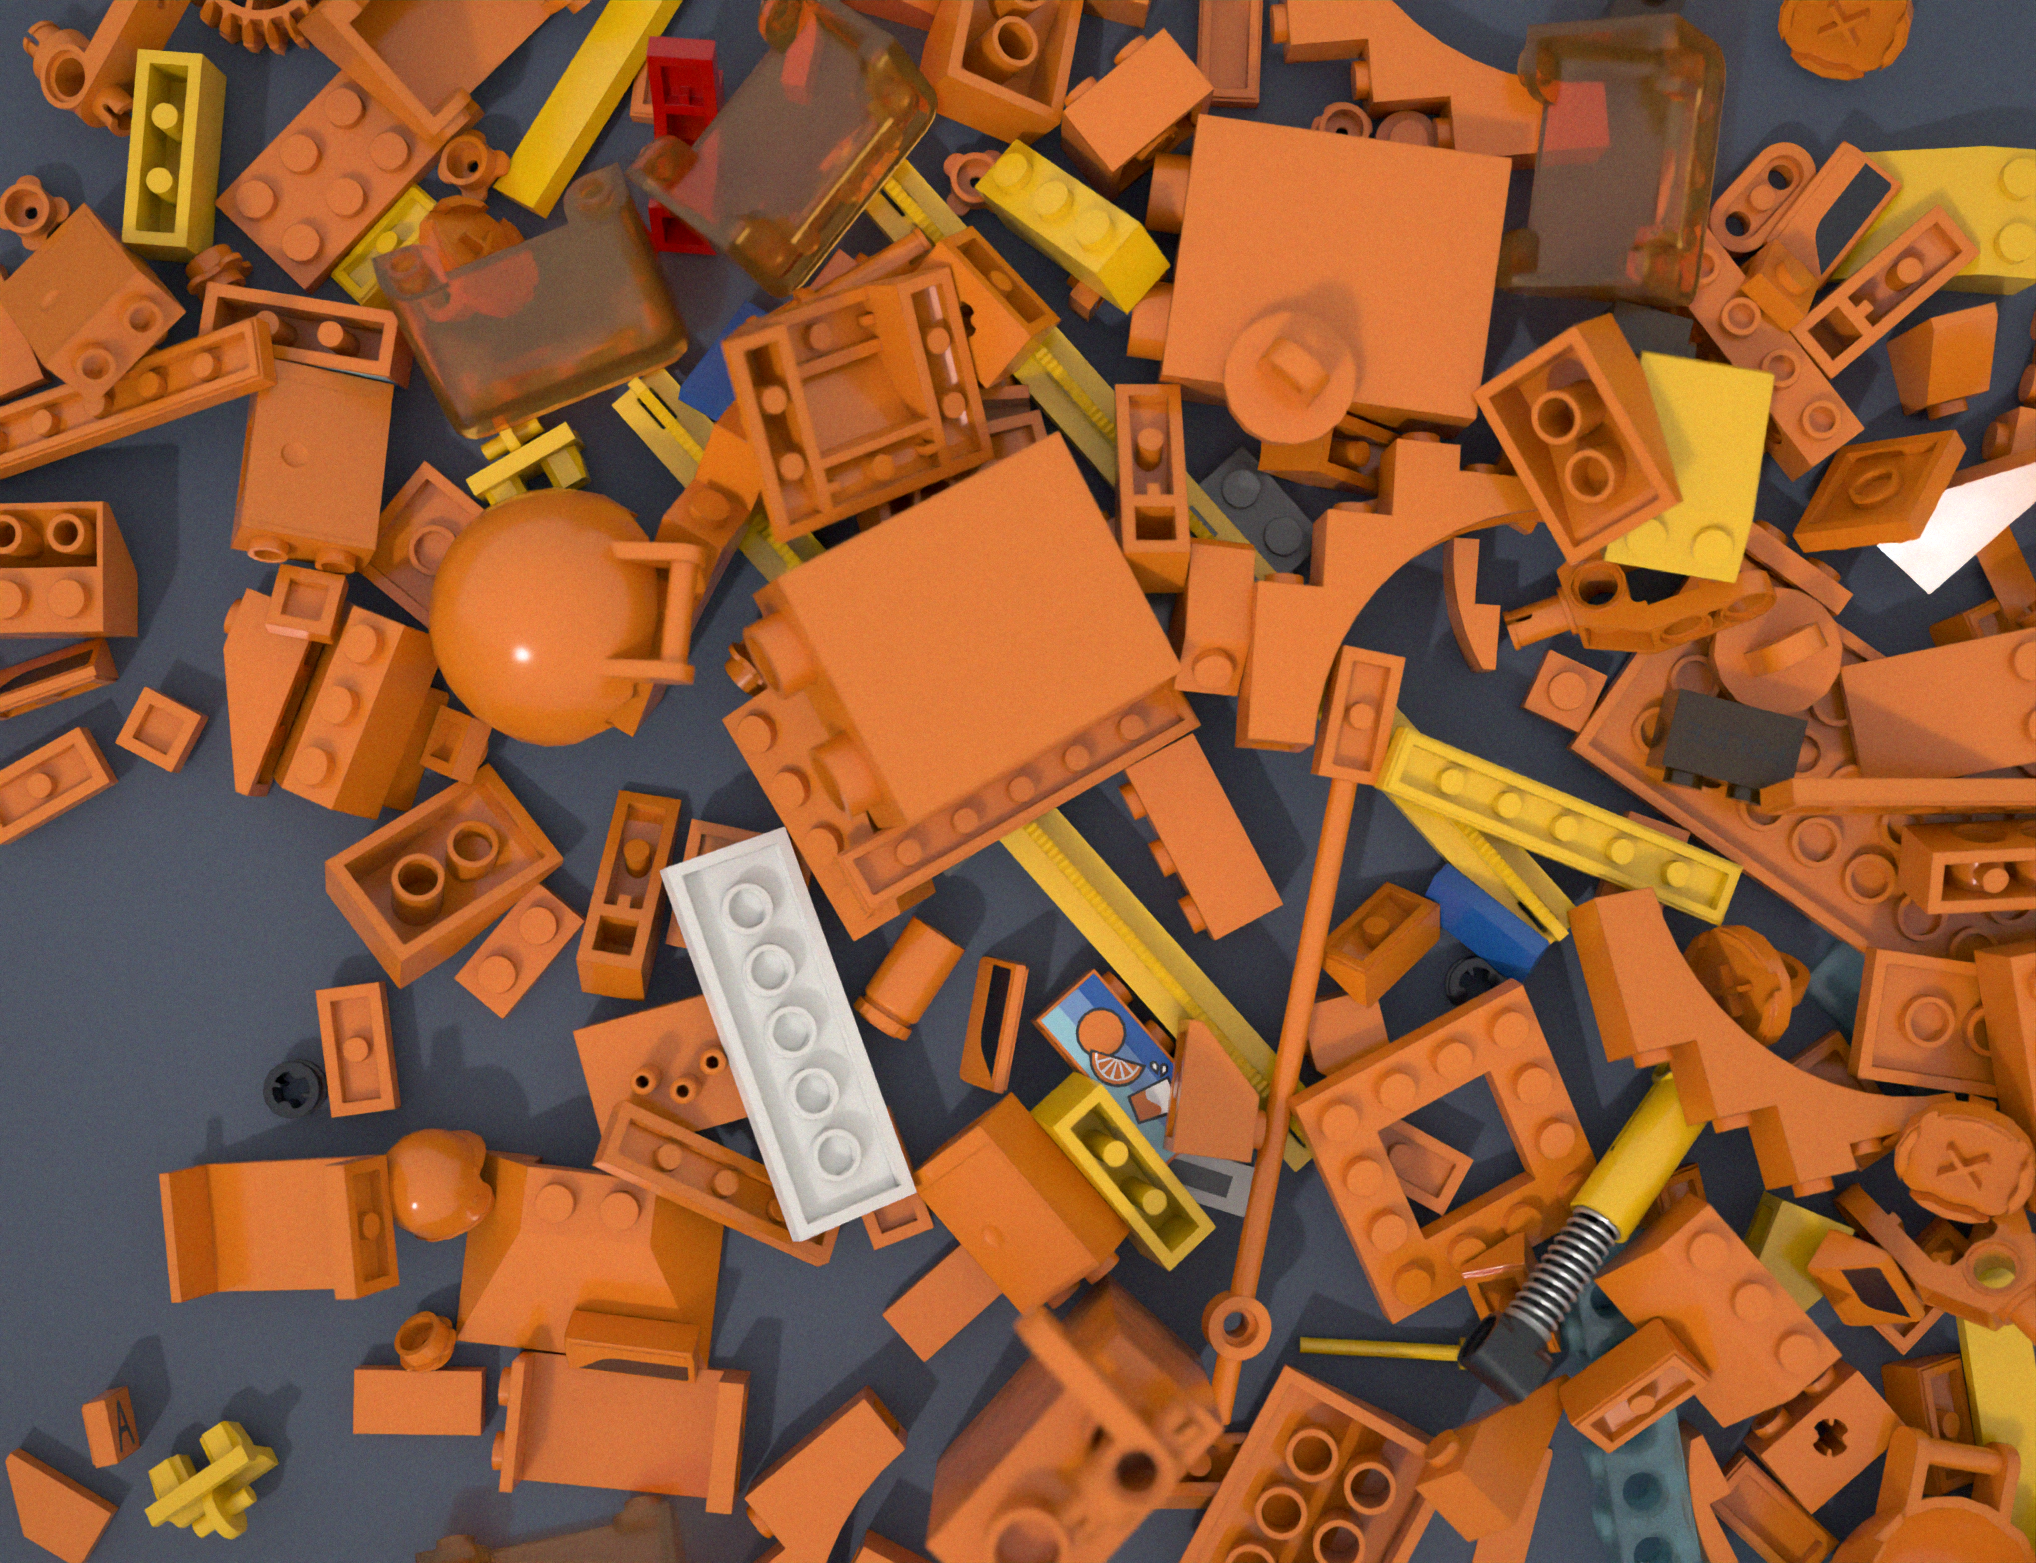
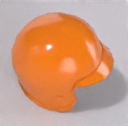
M423 1129L402 1137L386 1153L393 1224L413 1234L418 1240L437 1242L452 1239L471 1230L493 1210L495 1196L493 1195L492 1188L479 1175L486 1157V1143L480 1135L470 1130Z

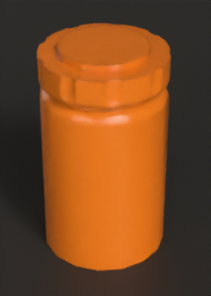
M913 916L865 988L866 995L858 997L853 1005L861 1017L893 1038L897 1037L906 1041L913 1031L910 1025L916 1024L920 1020L966 950L927 922Z

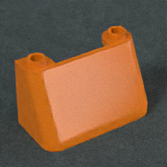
M322 0L296 27L319 51L422 139L427 140L437 135L442 141H445L470 119V113L464 108L472 98L470 93L546 19L564 7H567L572 14H575L591 0Z

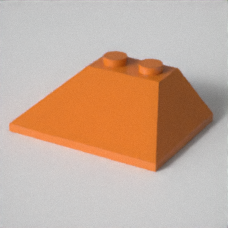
M950 266L851 286L745 322L721 342L772 533L777 543L787 542L995 459Z
M486 1150L484 1165L479 1175L484 1182L491 1186L495 1196V1204L493 1210L478 1225L467 1232L456 1325V1341L566 1353L564 1347L565 1332L573 1310L700 1325L698 1369H708L725 1225L606 1171L542 1164V1156Z

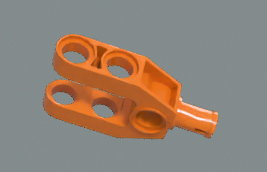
M1598 550L1571 566L1566 561L1556 570L1561 586L1556 588V595L1512 611H1504L1502 614L1516 651L1524 646L1571 630L1573 636L1579 634L1584 649L1657 654L1760 617L1772 609L1778 597L1767 571L1748 570L1738 573L1736 583L1719 580L1711 582L1710 579L1705 578L1697 581V588L1647 605L1646 600L1635 602L1632 600L1625 573L1641 567L1604 561ZM1608 592L1615 594L1610 601L1604 604L1593 605L1587 603L1598 593Z
M1858 1182L1850 1185L1833 1199V1203L1839 1213L1865 1242L1889 1252L1914 1294L1924 1304L1995 1332L2004 1325L2014 1324L2036 1346V1243L2023 1206L2020 1210L2005 1217L2006 1212L2000 1215L1990 1216L1989 1222L1980 1223L1991 1236L1973 1244L1964 1257L1956 1264L1948 1266L1940 1259L1934 1263L1906 1234L1903 1221L1894 1211L1887 1215L1862 1189ZM1989 1268H2003L2014 1275V1279L2010 1284L2002 1288L1987 1287L1978 1281V1277L1983 1271Z

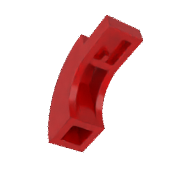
M649 36L646 60L654 119V159L648 212L654 251L717 255L725 172V89L723 70H718L716 41Z

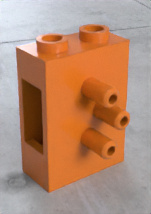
M84 202L0 286V303L41 363L94 405L142 356L159 351L155 346L162 344L166 340L168 329L186 310L145 259L121 242L122 234Z
M274 359L278 384L250 394L230 548L247 551L251 558L261 562L281 563L290 559L312 563L317 570L339 575H349L354 571L362 573L376 551L394 384Z
M703 993L586 1025L573 1031L601 1137L605 1131L613 1106L623 1100L692 1132L748 1117Z
M1012 1092L941 1144L911 1174L917 1194L1022 1315L1036 1303L1040 1305L1047 1303L1052 1309L1057 1308L1080 1287V1280L1084 1277L1090 1284L1100 1280L1120 1260V1257L1114 1250L1131 1231Z

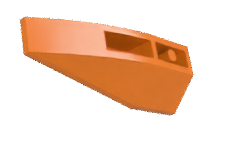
M94 501L0 504V639L138 637V573L109 503Z

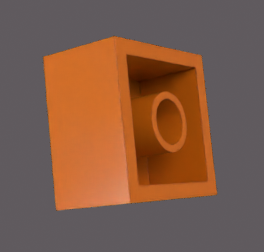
M1165 28L1150 40H1147L1144 35H1140L1132 40L1115 57L1114 63L1117 65L1116 68L1099 82L1093 76L1085 79L1067 95L1063 102L1067 108L1062 111L1060 147L1100 196L1110 203L1153 168L1156 151L1172 153L1194 134L1198 114L1208 115L1214 87Z

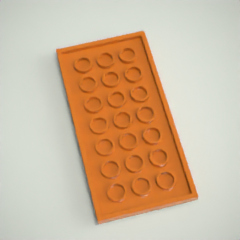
M1744 557L1742 558L1739 573L1748 570H1761ZM1686 575L1672 596L1697 588V581L1705 578ZM1769 576L1773 587L1788 589ZM1836 622L1843 645L1840 667L1885 658L1883 654ZM1713 634L1657 654L1633 652L1593 708L1589 719L1581 731L1575 734L1565 748L1680 829L1691 832L1690 836L1719 857L1743 866L1742 873L1864 958L1866 947L1868 946L1975 962L1973 950L2036 938V909L1927 915L1898 886L1903 825L2036 819V815H1766V812H1761L1760 806L1740 803L1725 798L1727 791L1725 786L1703 781L1701 791L1662 782L1665 771L1645 765L1664 692L1685 689L1729 701L1715 683L1708 660L1709 643L1713 639ZM1837 676L1829 692L1806 710L1787 714V716L1808 721L1794 778H1859ZM2036 762L1952 778L2036 779Z

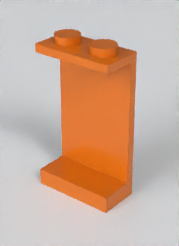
M387 1154L203 1163L159 1174L171 1303H182L215 1292L334 1289L335 1300L359 1299L399 1285Z
M524 1349L512 1361V1367L505 1366L503 1368L499 1383L498 1404L500 1406H507L505 1431L498 1430L496 1433L491 1460L492 1470L501 1471L499 1492L512 1493L521 1480L707 1498L706 1512L732 1514L739 1498L751 1371L715 1367L697 1369L696 1383L692 1384L568 1368L566 1353Z

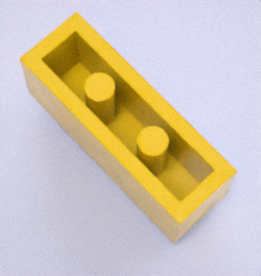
M138 49L121 242L148 260L190 263L198 254L213 246L216 213L214 202L217 200L227 77L203 54Z
M1018 139L1009 146L974 186L1007 229L1126 314L1134 308L1171 266L1140 222Z
M1074 1071L1030 1111V1114L1131 1229L1126 1237L1144 1257L1170 1272L1216 1228L1211 1219L1100 1082Z

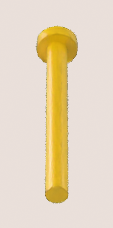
M1300 1337L1299 1353L1457 1361L1459 1350L1467 1337H1459L1458 1345ZM1458 1363L1459 1370H1467Z

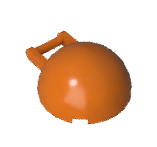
M552 487L531 490L511 496L487 507L467 523L448 547L437 570L429 601V635L435 660L447 684L477 719L518 741L545 747L577 744L615 726L608 719L632 697L635 683L693 684L695 667L687 663L698 568L706 567L708 549L684 543L650 542L649 537L635 521L639 515L603 494ZM655 567L670 568L660 661H648L647 658L651 650L658 620V580Z
M1898 1427L1890 1438L1875 1514L1862 1522L1843 1541L1829 1563H2036V1555L2025 1533L2010 1523L2021 1469V1459L2018 1451L2014 1446L2007 1443L1991 1441L1984 1445V1447L1929 1438L1926 1432L1920 1428ZM1928 1465L1975 1472L1971 1499L1961 1496L1922 1497Z

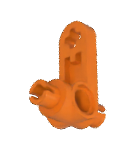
M114 0L91 41L80 31L75 29L61 30L59 26L50 20L35 23L28 32L39 41V45L31 38L24 37L23 48L30 57L34 58L33 71L40 80L45 98L57 108L74 112L91 127H108L118 137L129 136L132 117L129 113L133 111L138 49L163 51L191 0Z
M1039 1303L1034 1304L1014 1323L1018 1333L1039 1359L1107 1430L1100 1440L1098 1449L1072 1472L1079 1487L1063 1502H1059L1054 1507L1057 1516L1069 1530L1074 1526L1076 1530L1073 1532V1535L1081 1543L1087 1545L1092 1540V1537L1108 1521L1122 1530L1140 1512L1159 1506L1170 1494L1174 1480L1188 1468L1180 1454L1198 1437L1201 1438L1206 1431L1191 1411L1188 1414L1184 1411L1186 1406L1175 1396H1172L1168 1400V1404L1150 1420L1062 1324ZM1142 1450L1149 1453L1156 1460L1154 1468L1147 1476L1141 1479L1133 1480L1121 1476L1116 1471L1115 1465L1118 1459L1126 1452Z

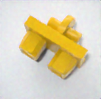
M503 411L492 417L493 423L500 435L484 443L480 448L489 462L509 451L511 453L465 479L473 494L482 501L490 503V505L529 491L525 483L543 472L547 474L554 487L578 490L591 481L584 458L580 453L581 450L587 447L578 432L572 430L567 422L526 444V441L545 431L537 416L533 415L515 426L509 416Z
M222 1421L202 1434V1437L199 1439L211 1465L197 1473L189 1455L177 1454L165 1459L149 1470V1477L158 1500L144 1509L152 1527H159L166 1521L172 1522L179 1528H186L192 1524L193 1530L200 1538H204L216 1529L224 1538L230 1540L235 1539L247 1530L248 1523L244 1510L257 1502L254 1490L248 1485L277 1466L279 1462L272 1447L254 1445L239 1422Z

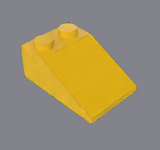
M1977 146L1863 152L1899 181L1903 188L1828 282L1842 283L1929 210L1939 204L1981 254L1938 290L2013 296L2036 284L2035 149Z
M1640 350L1638 361L1645 372L1683 502L1599 549L1603 560L1608 562L1736 583L1753 521L1775 375L1769 371Z

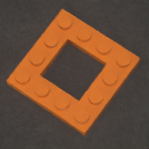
M1513 978L1286 1099L1380 1309L1392 1324L1399 1322L1465 1285L1461 1276V1266L1510 1236L1519 1232H1526L1531 1247H1534L1559 1233L1562 1227H1567V1220L1573 1218L1570 1203L1597 1166L1593 1152L1523 984ZM1484 1074L1525 1171L1428 1225L1419 1228L1377 1131Z

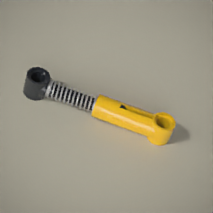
M1669 1062L1656 1066L1651 1077L1654 1084L1570 1203L1573 1218L1567 1220V1227L1560 1229L1561 1236L1554 1238L1555 1245L1548 1247V1254H1544L1541 1257L1542 1263L1535 1266L1536 1273L1528 1275L1529 1282H1524L1522 1284L1523 1291L1515 1294L1516 1301H1511L1509 1303L1510 1308H1506L1505 1312L1496 1310L1487 1315L1472 1330L1459 1350L1457 1362L1510 1406H1515L1525 1400L1547 1374L1553 1360L1552 1354L1548 1351L1547 1342L1551 1339L1550 1334L1552 1331L1558 1330L1555 1321L1564 1320L1562 1311H1571L1568 1302H1577L1574 1293H1582L1583 1288L1581 1284L1590 1283L1588 1275L1596 1274L1593 1265H1602L1600 1256L1609 1255L1607 1247H1614L1615 1243H1625L1708 1123L1687 1127Z

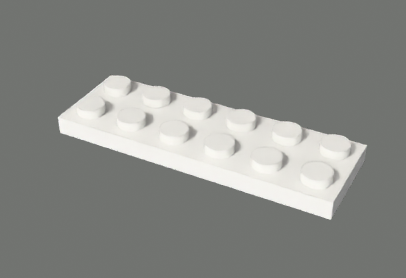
M782 827L660 870L792 1241L801 1242L917 1193L786 828Z

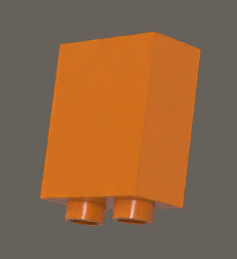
M1198 114L1189 156L1160 151L1155 152L1144 229L1178 234L1171 283L1157 281L1132 310L1126 356L1160 361L1156 384H1180L1181 401L1227 407L1223 388L1224 364L1239 334L1259 318L1288 311L1311 314L1333 326L1350 347L1357 376L1354 399L1345 414L1386 430L1405 433L1428 432L1437 434L1440 438L1454 439L1476 420L1478 403L1472 392L1481 387L1513 158Z
M1059 431L777 577L752 594L764 618L743 629L745 643L750 656L773 694L778 699L784 701L804 690L829 738L808 750V757L816 779L831 805L847 821L868 810L878 829L913 823L1184 671Z
M1107 1273L1094 1284L1060 1323L1150 1420L1168 1404V1400L1172 1396H1175L1186 1406L1184 1411L1187 1414L1191 1411L1204 1427L1206 1433L1201 1438L1198 1437L1180 1454L1188 1468L1174 1480V1486L1221 1434L1225 1427L1201 1356ZM1033 1352L937 1459L926 1547L943 1563H1105L1153 1509L1140 1512L1122 1530L1108 1521L1092 1537V1540L1087 1545L1081 1543L1073 1535V1532L1076 1530L1074 1526L1068 1530L1062 1523L1054 1507L1059 1502H1063L1079 1487L1072 1472L1098 1449L1100 1440L1107 1430ZM1132 1450L1126 1452L1118 1459L1115 1469L1121 1476L1127 1479H1141L1152 1471L1156 1460L1145 1451Z

